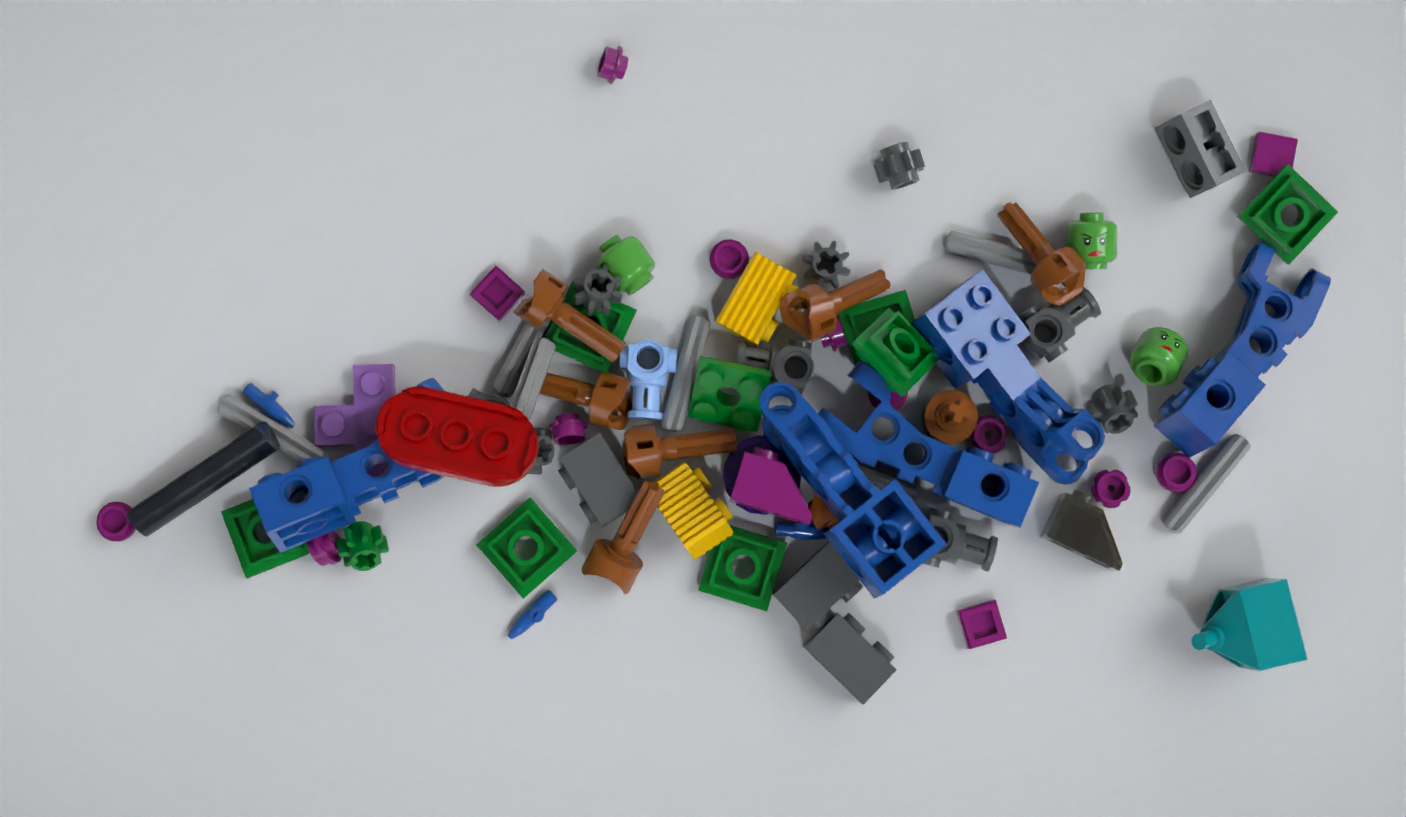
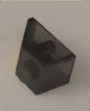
M1075 489L1072 494H1059L1040 537L1111 571H1120L1123 562L1103 509L1093 505L1096 499Z

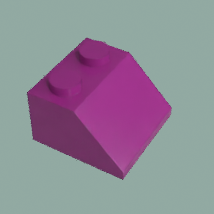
M756 447L752 454L745 452L729 502L804 525L810 524L812 514L785 464L776 461L778 454Z

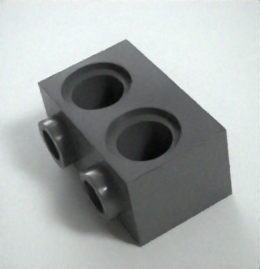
M1211 100L1155 127L1189 198L1246 172Z

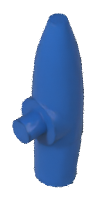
M252 383L245 387L242 393L252 400L255 406L266 415L287 427L293 428L295 426L291 416L276 401L279 394L275 391H272L270 395L263 393Z
M777 522L775 524V535L790 536L793 539L823 540L827 539L824 533L830 528L825 527L818 530L814 524L804 525L801 523Z
M550 590L543 593L521 614L507 636L513 639L527 631L535 623L542 621L546 611L557 601V597Z

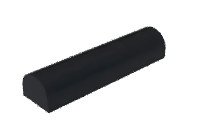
M266 421L260 422L127 512L128 515L126 517L139 533L146 537L150 536L278 451L280 444L275 433Z

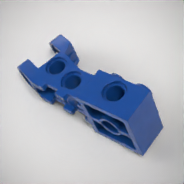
M1258 241L1246 256L1235 280L1247 299L1233 337L1215 358L1210 357L1201 367L1197 365L1184 378L1182 383L1185 387L1177 395L1172 394L1160 406L1157 412L1162 416L1153 426L1189 458L1216 445L1266 386L1258 378L1260 374H1265L1272 365L1274 367L1279 366L1288 355L1282 348L1285 345H1290L1296 337L1302 338L1312 327L1331 283L1329 276L1314 268L1309 269L1292 295L1266 282L1269 277L1265 275L1277 250ZM1265 303L1273 307L1276 315L1275 319L1268 316L1265 312ZM1249 338H1253L1259 343L1260 353H1256L1251 349Z
M981 270L952 290L910 324L937 351L934 354L938 359L936 364L955 389L969 381H972L973 384L978 383L991 400L988 404L997 416L1002 415L1014 431L1012 436L1033 461L1056 483L1063 485L1072 484L1079 480L1087 469L1088 461L1093 459L1104 445V430L1086 409H1073L1040 377L1017 346L1031 333L984 270ZM1081 430L1088 433L1092 438V446L1083 448L1072 436V432ZM1060 454L1071 456L1076 461V469L1073 471L1061 469L1057 464L1056 457Z
M859 360L847 376L868 390L879 403L856 432L823 407L818 412L820 417L833 431V436L856 461L870 467H875L877 461L897 469L894 476L896 478L912 483L914 478L917 477L934 484L931 492L1007 525L1021 528L1039 485L1038 481L1030 478L1032 471L1012 462H1004L1002 467L992 463L994 455L972 446L971 448L967 447L966 451H961L923 435L890 406L892 391L885 385L883 377L865 362ZM879 417L888 419L893 426L891 437L884 441L875 438L871 431L873 421ZM910 442L920 444L925 453L922 462L915 466L907 463L903 456L904 448ZM987 474L992 475L996 480V489L989 496L985 495L981 490V481Z
M429 378L417 385L445 391L435 378ZM377 439L369 447L330 462L328 457L305 459L296 466L297 469L282 475L281 473H272L258 480V485L250 487L249 490L266 533L280 553L357 522L355 516L361 514L359 506L379 497L382 498L384 504L399 498L396 490L418 481L421 487L424 488L438 482L445 476L396 464L383 452ZM379 463L389 465L388 471L383 476L372 477L369 475L370 469L374 465Z
M777 382L767 386L762 391L759 401L763 416L762 427L765 440L779 457L786 458L837 518L839 522L824 533V535L874 599L884 595L947 545L896 479L880 490L870 483L859 469L855 459L849 452L847 453L833 436V431L793 386L784 382ZM776 396L787 397L792 402V406L776 405L772 408L768 407L769 402Z

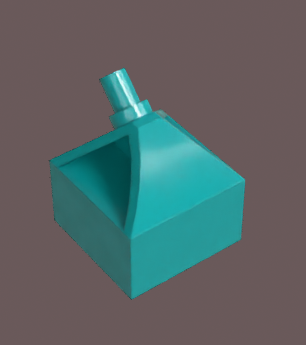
M1264 578L1219 589L1206 613L1200 633L1195 634L1191 639L1193 647L1197 650L1206 648L1237 667L1256 671L1308 660L1287 579Z

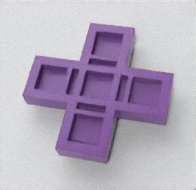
M394 364L353 365L354 405L314 406L315 446L355 445L356 452L369 447L378 439L375 428L378 412L387 399L396 395ZM384 463L376 464L370 469L369 475L381 477L386 474L389 465Z

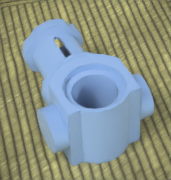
M650 339L642 340L636 345L629 344V346L623 348L620 355V369L628 370V378L631 380L630 385L633 386L632 409L627 412V418L663 420V413L659 412L661 388L667 386L668 372L676 373L677 349H669L668 346H662L657 341ZM646 349L655 350L660 356L659 364L649 370L643 369L637 363L638 355ZM648 390V403L645 408V391Z

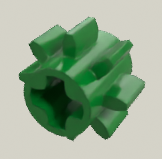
M366 521L350 524L347 528L343 529L345 539L336 540L338 554L340 557H343L344 566H352L358 571H368L382 563L380 553L389 552L386 536L382 535L381 526L373 527L371 523Z

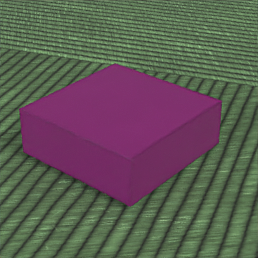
M1258 132L1255 135L1249 172L1274 177L1285 164H1289L1293 168L1298 139Z
M495 266L469 295L501 322L526 292L499 267Z
M996 600L956 610L967 649L1007 639Z

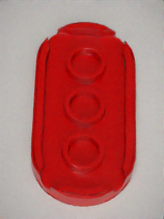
M414 386L403 389L401 393L387 399L381 406L376 418V434L383 452L396 464L415 470L491 487H502L513 484L525 477L534 466L538 456V437L532 423L520 410L500 403L429 387Z

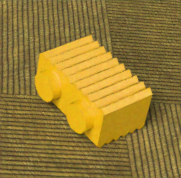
M754 252L717 317L715 324L755 347L758 346L761 339L768 343L779 324L773 318L780 307L781 299L788 293L799 289L793 285L797 275L765 256Z
M684 461L655 481L659 484L658 487L665 490L658 508L694 560L698 559L700 555H704L708 550H712L721 541H725L727 537L732 536L734 532L727 521L733 518L720 497L713 501L706 491L712 488L699 467L692 472Z

